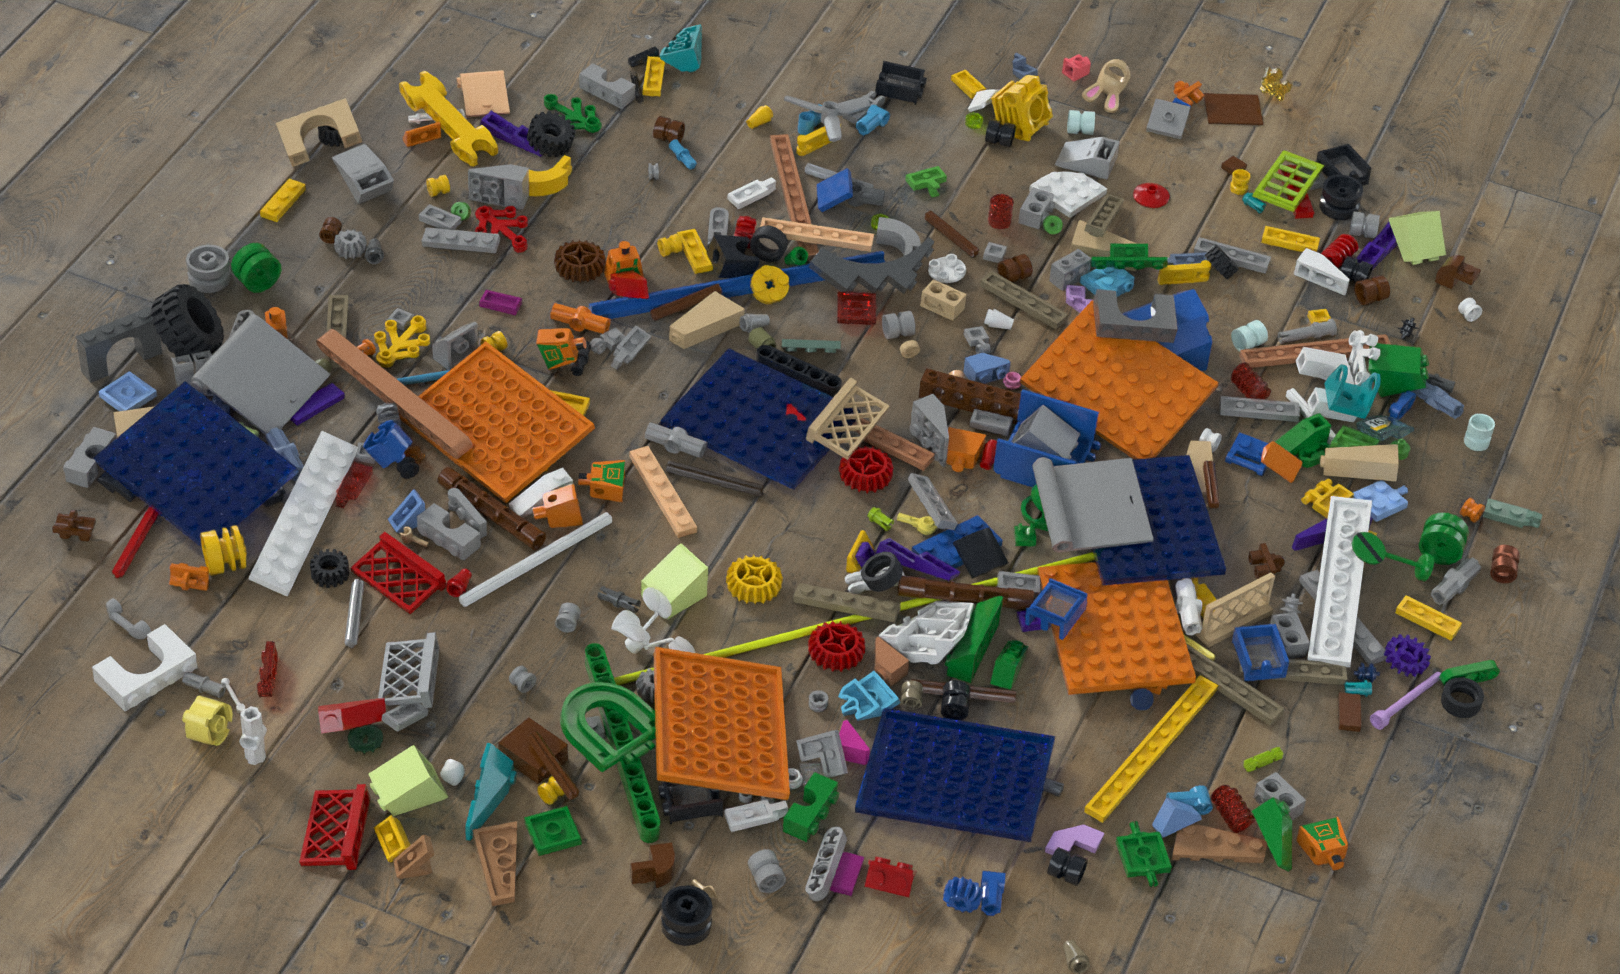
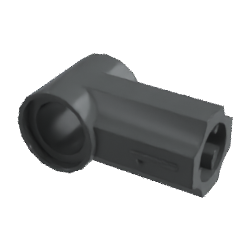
M852 182L853 197L847 200L851 206L858 207L863 205V203L883 206L885 190L867 188L861 182Z

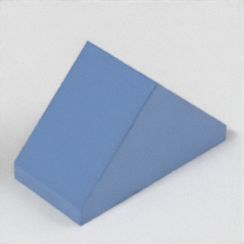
M413 489L388 518L396 533L404 532V527L416 528L417 516L425 511V503L416 490Z
M1166 797L1152 825L1156 832L1160 831L1161 837L1164 838L1202 820V818L1191 805Z

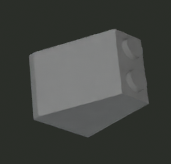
M1042 405L1021 423L1012 442L1070 460V453L1077 447V439L1080 433Z

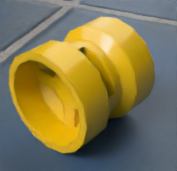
M1243 169L1235 170L1232 173V182L1230 184L1232 193L1236 195L1247 193L1250 173Z
M441 175L438 179L428 178L426 180L428 193L431 197L437 196L440 192L443 194L450 193V184L446 175Z
M678 234L670 235L667 239L663 237L657 241L659 252L663 257L670 255L672 252H682V242Z
M500 331L493 333L491 337L486 336L480 340L481 345L487 342L499 351L506 349L508 346L505 336Z
M553 776L548 779L547 783H542L537 788L538 795L548 805L556 802L558 796L565 795Z

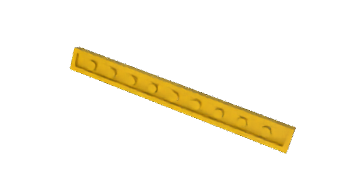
M1200 675L1195 683L1186 690L1085 806L1084 812L1103 823L1216 693L1218 685Z

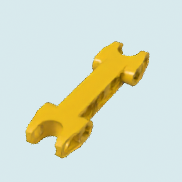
M422 71L419 73L421 86H412L406 81L399 83V91L407 105L415 112L423 109L436 123H441V128L452 139L450 146L453 152L462 161L474 167L478 165L476 151L483 150L491 156L498 154V145L490 131L483 125L474 128L445 98L447 95L446 89L436 77L427 71Z

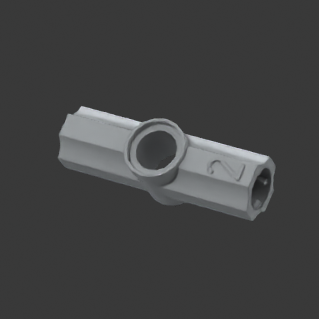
M650 422L645 432V439L664 445L668 452L674 454L682 451L702 458L707 447L706 441L689 436L681 427L669 429Z
M1473 557L1467 558L1456 569H1449L1442 582L1431 592L1434 602L1438 605L1446 604L1457 593L1462 594L1470 581L1481 571L1478 560Z

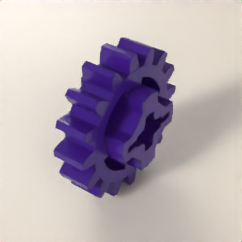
M1401 634L1397 638L1392 637L1387 643L1384 656H1387L1385 661L1392 663L1390 668H1397V673L1404 672L1406 677L1410 673L1414 677L1418 673L1422 675L1430 664L1431 656L1428 655L1429 649L1423 648L1424 642L1418 643L1416 637L1412 640L1409 635L1403 638Z

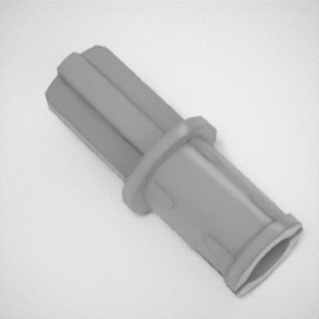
M187 672L183 676L182 682L198 689L200 693L206 692L219 699L225 694V685L211 681L207 676L201 677L191 672Z

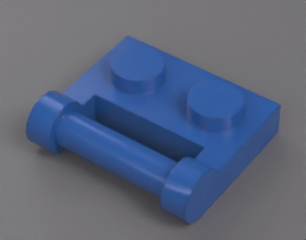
M1239 432L1226 456L1225 462L1237 464L1257 472V475L1263 476L1267 466L1261 462L1263 448L1269 443ZM1236 454L1241 455V456H1243V457H1246V458H1248V459L1254 460V461L1259 462V463H1261V464L1259 465V464H1256V463L1251 462V461H1249V460L1243 459V458H1241V457L1236 456Z

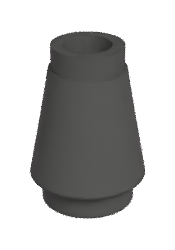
M371 239L365 252V258L371 264H378L384 258V253L378 239Z

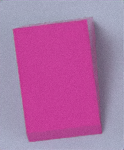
M843 721L839 735L845 761L862 765L868 764L869 747L849 721Z

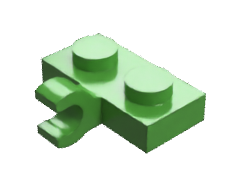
M939 166L907 174L905 181L914 191L927 187L930 196L933 198L939 196L936 189L940 188V183L947 181V175Z

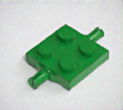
M1132 821L1129 824L1132 833L1127 836L1116 837V845L1127 878L1146 876L1149 886L1156 887L1158 885L1156 874L1170 873L1172 868L1160 831L1142 832L1138 821H1135V823Z

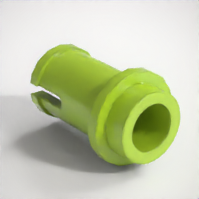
M873 507L867 515L870 522H875L885 531H889L892 525H894V520L882 513L880 508Z

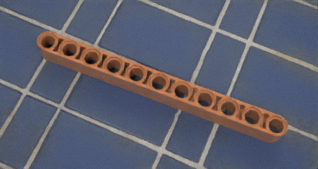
M330 329L316 340L317 346L324 354L385 403L396 404L398 412L402 417L453 458L458 459L473 447L471 440L466 434L336 330Z

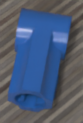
M982 871L981 888L983 889L981 911L986 913V915L994 916L1001 912L1005 873Z

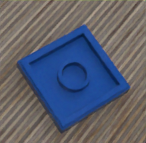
M848 168L816 184L818 209L821 212L853 197L851 171Z

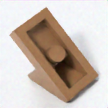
M422 835L393 860L397 878L404 879L432 873L429 860L434 856L431 837Z

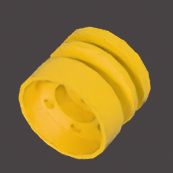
M237 525L231 526V536H229L226 527L222 528V538H218L215 530L200 533L206 567L209 568L210 576L224 573V563H228L231 571H236L235 561H237L240 569L246 568V547Z

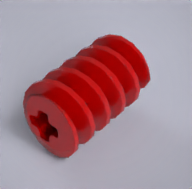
M1342 234L1321 254L1339 269L1347 256L1352 257L1358 251L1359 245L1353 236Z

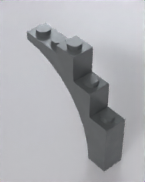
M928 237L918 248L909 254L883 263L848 261L821 248L810 261L809 268L844 295L848 291L852 292L858 282L874 295L878 290L882 291L888 282L905 294L907 290L912 291L916 286L917 281L915 280L918 274L915 272L922 266L923 263L921 261L923 258H929L934 251L932 247L935 241Z

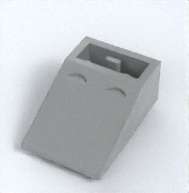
M1097 137L1065 142L1055 166L1107 180L1117 160L1120 141Z
M366 144L332 157L333 162L358 204L392 190L394 180L384 163Z
M509 164L469 169V200L502 207L514 206L517 210H523L529 198V168Z
M931 394L913 402L910 432L921 442L925 449L935 454V461H938L942 467H946L949 433L945 408L936 396Z

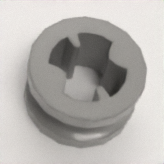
M648 163L649 180H652V178L659 179L658 163H655V165Z
M813 691L809 695V708L814 712H823L827 709L828 695L823 691Z

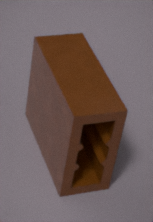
M528 717L498 742V747L502 753L514 761L515 769L539 784L542 780L549 778L551 773L528 742V735L535 731L538 732L561 765H564L568 760V744Z

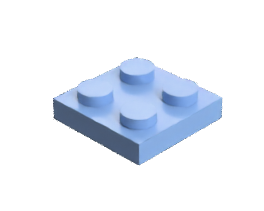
M129 371L101 389L99 397L118 411L138 409L157 397V391Z

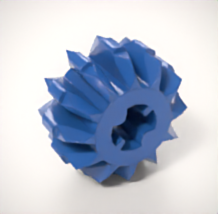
M963 876L961 879L954 877L952 880H948V883L945 885L943 900L947 903L948 907H953L954 911L960 910L962 913L964 911L972 913L973 910H977L978 906H980L983 889L979 887V883L972 882V879L968 880Z

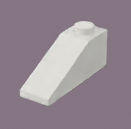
M1306 248L1296 261L1294 275L1344 296L1346 295L1350 279L1324 255Z
M564 468L548 473L511 501L509 507L522 518L534 514V507L544 505V493L571 485L573 480Z

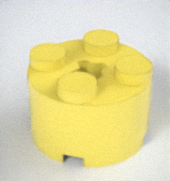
M200 695L197 696L190 709L186 710L182 717V721L185 723L186 737L208 745H220L230 729H227L228 721L232 722L233 712L229 704Z

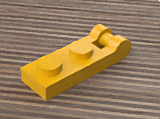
M825 126L807 135H799L797 137L798 146L796 154L805 156L831 143Z
M1203 260L1201 263L1167 265L1166 268L1159 270L1157 280L1159 285L1206 282L1209 280V271L1212 264L1207 260Z

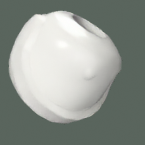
M448 759L440 775L445 782L456 786L462 780L465 768L460 762Z

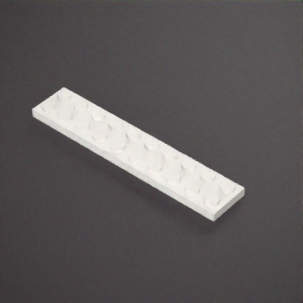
M321 431L248 578L249 580L288 597L356 456L357 446Z
M1331 496L1308 661H1319L1346 667L1351 665L1364 562L1356 556L1351 543L1357 533L1368 532L1372 500Z

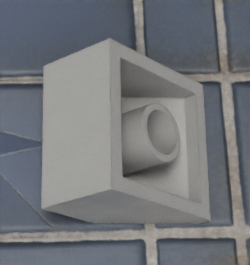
M472 322L464 325L432 344L433 359L447 370L454 368L478 348V323Z

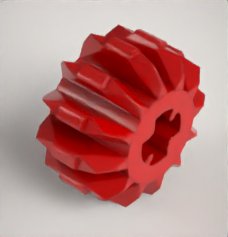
M740 216L736 223L734 236L748 237L751 240L756 231V219L749 216Z

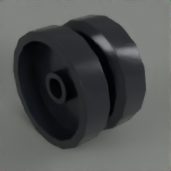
M1338 174L1328 177L1323 183L1319 201V208L1322 213L1335 220L1351 219L1353 211L1359 212L1360 201L1363 196L1362 184L1348 175Z
M685 885L670 890L664 896L661 904V928L668 940L683 946L696 945L705 940L710 934L712 927L713 906L709 895L698 887Z

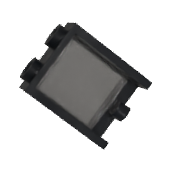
M883 61L882 72H880L879 79L876 82V97L882 95L914 102V105H916L918 98H922L923 90L926 86L925 70Z
M1350 144L1318 151L1316 162L1324 165L1322 172L1327 177L1338 174L1348 175L1358 180L1362 186L1369 184L1372 168Z
M662 781V785L658 786L660 799L664 798L665 803H662L663 814L668 816L670 825L676 821L712 815L723 817L722 798L720 799L719 790L665 781Z

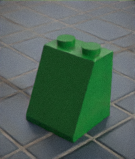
M1376 344L1375 348L1380 349V356L1377 360L1369 358L1368 370L1370 375L1372 373L1380 374L1381 381L1378 389L1380 397L1426 388V379H1429L1426 366H1429L1428 356L1423 354L1420 347Z

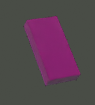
M485 290L479 301V307L516 315L522 305V298L491 290Z
M843 851L830 886V891L852 896L864 863L863 856Z

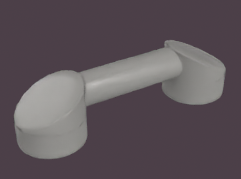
M112 598L106 602V609L110 620H114L127 630L132 637L145 639L147 634L151 632L150 627L145 621L140 620L133 625L121 616L120 613L123 612V609L116 599Z

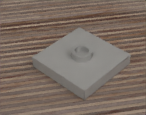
M1155 99L1146 131L1181 139L1190 112V106Z

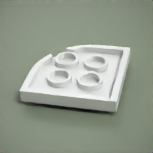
M1051 172L1029 187L1030 192L1034 187L1053 193L1054 208L1069 218L1107 194L1106 187L1084 173Z

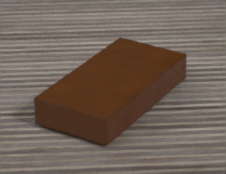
M1339 692V730L1360 732V694Z

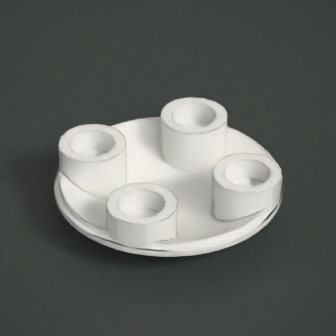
M948 254L946 257L931 260L928 272L938 282L954 283L965 276L966 266L961 260L957 259L955 254Z

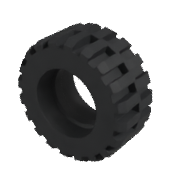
M178 284L155 299L151 307L153 325H155L156 332L161 337L162 343L168 347L167 349L171 353L175 354V357L189 354L193 362L192 354L208 350L212 354L222 346L224 329L221 326V319L218 317L217 311L212 307L209 299H206L201 291H197V288L188 284Z

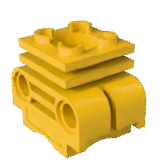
M1026 75L1016 83L1011 80L991 97L996 120L1001 121L1003 125L1006 122L1015 124L1016 132L1014 137L1019 140L1030 141L1031 136L1044 125L1047 126L1049 120L1053 118L1052 109L1048 102L1047 85L1040 84L1039 76Z

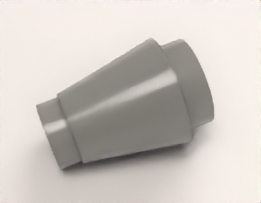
M746 313L740 317L739 323L742 331L749 333L755 328L768 326L770 319L767 314Z

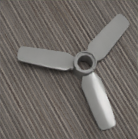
M791 96L784 97V101L821 113L820 121L825 125L829 141L831 142L838 141L842 137L840 121L837 116H845L870 107V102L865 97L841 103L826 101L823 103V106Z

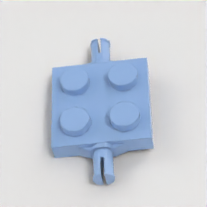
M1380 480L1353 492V499L1372 500L1370 516L1375 522L1404 510L1408 506V501L1402 497V495L1408 493L1405 485L1398 489H1393L1383 480Z

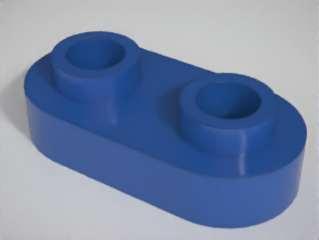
M1409 390L1406 393L1403 392L1397 403L1394 402L1390 406L1388 411L1390 418L1398 422L1414 404L1416 394Z

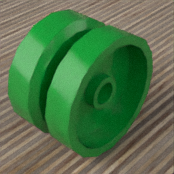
M250 243L242 247L235 254L231 263V272L253 293H260L272 287L279 279L282 271L279 260L260 243Z
M1450 513L1431 515L1426 519L1418 544L1421 554H1432L1434 556V563L1440 565H1450L1458 562L1462 558L1469 535L1467 524L1458 516Z

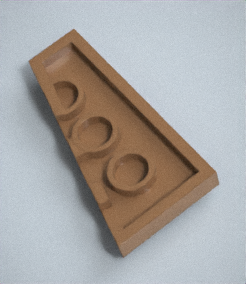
M517 821L473 829V838L491 905L497 906L515 902Z
M1191 824L1177 831L1171 860L1190 858V861H1200V858H1209L1216 862H1222L1224 859H1233L1234 862L1263 863L1267 842L1260 838Z

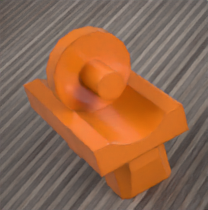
M1178 81L1174 85V94L1177 95V98L1190 106L1193 105L1192 100L1197 104L1205 96L1199 89L1202 85L1199 81L1191 86L1183 81Z
M172 563L170 565L169 585L179 586L185 591H188L189 588L208 590V567H192L185 563Z

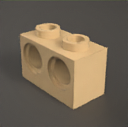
M933 279L922 291L920 306L954 321L965 309L966 294Z

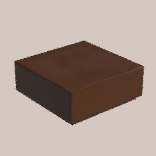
M1232 156L1222 163L1221 168L1232 175L1235 170H1246L1247 164Z

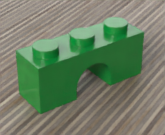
M814 772L804 787L803 801L810 805L802 806L793 803L784 816L783 832L805 842L808 841L811 835L814 836L818 831L820 821L826 819L831 804L835 805L840 793L837 792L838 782Z

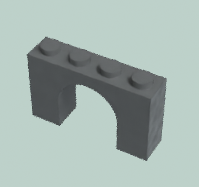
M1096 290L1093 301L1096 337L1174 343L1178 330L1174 295L1154 294L1150 307L1152 318L1138 321L1130 319L1120 312L1117 305L1116 291Z
M149 307L76 336L81 372L90 383L109 376L106 361L107 354L110 348L121 339L134 337L135 350L144 361L162 354L161 339L156 332L155 325H153V317Z

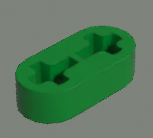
M1318 442L1301 449L1297 458L1302 461V467L1310 468L1320 464L1321 455L1325 456V448H1330V444Z

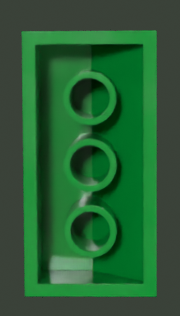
M1002 596L977 603L971 614L964 636L952 649L953 653L947 656L945 666L948 667L947 676L968 683L972 682L999 627L1003 603Z

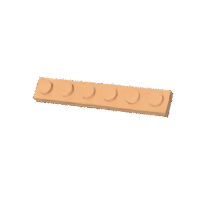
M762 217L760 227L769 225L778 228L786 235L787 240L871 252L874 234L764 217Z
M649 446L630 451V459L676 536L681 538L697 533L695 522Z

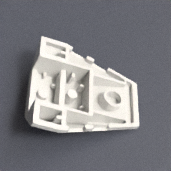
M935 601L918 610L917 616L911 619L910 616L903 618L904 623L898 626L895 624L888 626L879 637L906 657L911 663L928 662L929 664H938L964 636L974 609V603Z

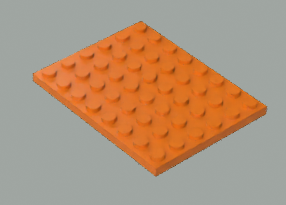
M1093 300L1020 378V383L1034 393L1099 412L1095 434L1146 468L1216 390L1219 383L1156 341L1096 337Z
M484 342L418 396L466 434L473 444L471 449L458 459H455L399 414L401 421L505 503L510 501L595 429L594 423L487 342Z
M1161 556L1038 567L1037 573L1040 576L1042 590L1051 578L1088 594L1086 610L1063 640L1059 639L1060 627L1051 623L1068 695L1195 683L1196 675ZM1052 596L1045 604L1047 611L1062 617L1073 606Z
M655 647L654 687L657 780L788 800L790 788L781 667Z

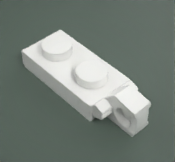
M772 177L763 182L755 180L728 193L727 199L737 209L743 208L776 190V180Z
M768 799L726 809L724 810V815L730 831L734 832L777 821L786 815L788 806L786 801L773 803L768 802Z

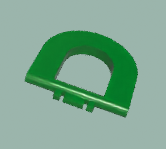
M605 682L588 683L574 689L566 697L560 713L562 732L572 746L600 772L606 771L623 759L628 764L634 762V759H639L647 754L649 750L651 751L655 748V744L652 742L656 739L655 711L638 695L627 688ZM597 707L611 708L624 716L642 735L620 749L614 750L588 725L585 714Z

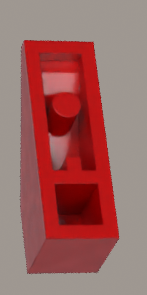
M633 270L610 274L611 280H608L609 289L615 295L641 299L649 298L647 280Z
M385 697L318 706L321 734L344 731L382 721V715L386 713Z

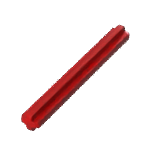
M160 500L151 502L112 570L115 578H122L163 508Z

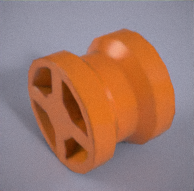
M1469 498L1462 506L1460 515L1463 517L1467 516L1470 518V521L1476 523L1482 516L1485 506L1477 504L1474 499Z

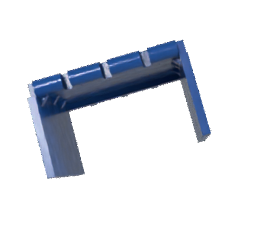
M1022 389L1018 422L1008 441L998 438L993 470L995 473L1000 474V478L1034 487L1037 483L1032 465L1039 458L1045 457L1050 459L1053 466L1086 463V461L1094 462L1096 455L1090 452L1092 449L1099 450L1101 448V443L1094 441L1099 412ZM1042 405L1080 433L1077 439L1078 445L1070 453V460L1012 442L1021 423Z

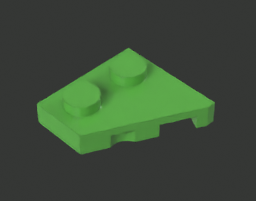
M1343 425L1331 441L1330 448L1379 445L1380 439Z

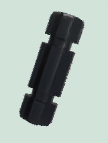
M654 46L649 48V50L647 49L628 58V64L631 67H635L646 62L648 56L657 57L659 56V49Z

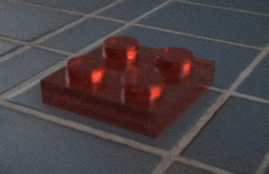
M837 292V323L876 325V293Z

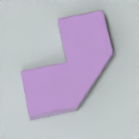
M1066 285V303L1081 313L1091 302V300L1085 299V286Z
M1086 825L1055 831L1046 846L1045 852L1053 855L1057 847L1071 852L1075 845L1096 853L1104 838V833Z

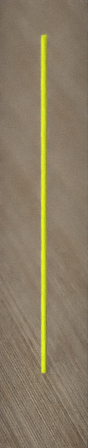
M1106 548L1038 567L1085 563L1108 557L1110 552ZM1038 567L1015 573L1038 575ZM997 577L973 583V585L982 584L994 587L997 586ZM916 598L901 602L900 611L941 600ZM851 615L833 621L834 623L842 621V624L846 625L847 623L854 624L873 618ZM817 625L704 655L725 658L811 635L812 631L817 628ZM648 669L615 677L616 685H622L637 681L641 672H646Z

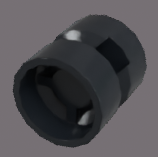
M990 119L985 141L993 144L999 142L1001 146L1010 148L1014 140L1016 125L1007 122L1003 125L1001 121Z
M1347 256L1341 272L1350 281L1354 280L1356 284L1358 281L1370 278L1373 264L1364 261L1359 263L1358 259Z
M953 680L945 683L943 686L941 715L945 719L957 722L968 717L971 691L968 684L963 681Z
M1057 847L1050 860L1047 874L1058 879L1064 877L1065 882L1078 886L1085 873L1088 859L1077 854L1071 856L1070 851Z

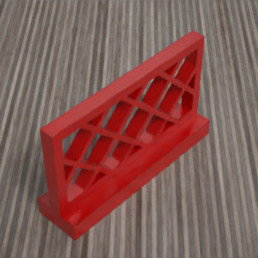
M386 532L379 536L380 541L350 567L351 572L409 614H412L438 589L442 591L447 587L444 573ZM383 550L386 553V557L375 558V554ZM399 562L401 563V568L389 569V563ZM386 563V570H375V564ZM371 564V571L362 572L359 570L363 565ZM404 573L416 574V579L404 580ZM401 574V580L389 581V575ZM386 575V582L374 581V576ZM428 583L431 585L429 589L419 591V584ZM416 584V591L404 592V585ZM401 586V592L391 593L389 592V587ZM406 597H416V600L410 606L404 602Z
M357 784L356 789L315 790L299 861L301 866L346 865L347 870H356L371 800L366 784ZM346 797H353L352 801L345 806L340 802ZM320 798L331 799L324 806L319 804ZM338 805L341 809L331 815L327 811L333 806ZM346 813L349 818L339 823L336 819ZM325 814L328 818L318 824L315 819ZM333 822L337 827L327 833L323 828ZM320 831L324 836L314 842L311 839L312 836ZM343 831L345 836L336 841L333 836ZM329 840L333 845L323 851L319 846ZM315 849L320 853L315 858H307L308 854ZM337 849L341 851L340 857L329 856Z

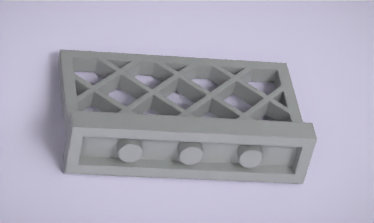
M436 632L427 633L426 639L386 643L378 698H384L391 692L396 694L392 698H385L386 706L422 703L423 708H432L440 650ZM423 647V649H421V650H420L419 652H417V653H415L414 651H412V650H414L415 648ZM401 649L396 655L391 653V650ZM407 654L411 656L406 661L401 660ZM417 660L421 662L415 668L411 666ZM395 662L398 663L399 666L395 669L389 668ZM404 669H407L409 671L403 676L398 674ZM414 675L419 677L414 682L409 681ZM393 677L398 679L391 685L387 683ZM403 683L407 685V687L401 691L396 689ZM412 690L417 692V695L407 696Z

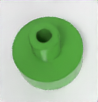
M456 202L451 207V213L461 217V221H465L471 215V208L465 202Z
M1050 215L1044 219L1043 228L1047 233L1054 235L1062 230L1063 223L1059 217Z
M1398 439L1391 443L1398 445V460L1408 457L1410 446L1404 439Z

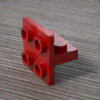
M876 856L875 860H869V869L864 887L910 897L914 876L917 873V870L912 869L913 865L898 862L896 866L890 864V859Z

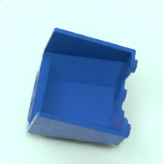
M1195 289L1181 291L1173 294L1178 327L1174 343H1157L1200 371H1206L1212 347V336L1206 327V324L1209 322V316ZM1152 302L1122 314L1133 320H1148L1152 318L1150 308Z

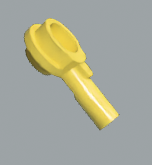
M902 513L898 514L897 521L911 524L924 535H931L937 529L932 517L925 516L919 519Z

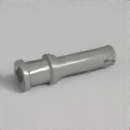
M1332 318L1328 319L1327 322H1313L1311 326L1278 332V338H1281L1278 341L1280 344L1310 337L1319 339L1324 335L1330 334L1333 336L1337 334L1336 323Z

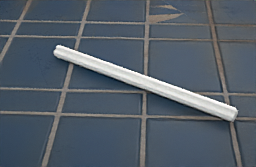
M608 512L603 513L460 595V604L463 607H467L611 524L612 516Z

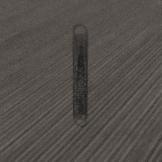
M636 73V76L631 75V80L636 85L635 97L636 101L639 102L643 100L638 74Z

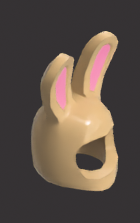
M1113 59L1105 63L1097 82L1082 93L1084 100L1094 102L1103 92L1108 95L1104 105L1105 111L1109 113L1117 112L1119 94L1125 89L1130 80L1131 74L1127 64L1119 59ZM1119 67L1123 71L1124 77L1114 74L1109 68Z

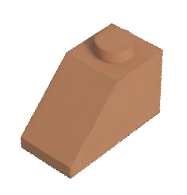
M877 637L874 649V671L888 687H891L908 675L909 660L883 639Z

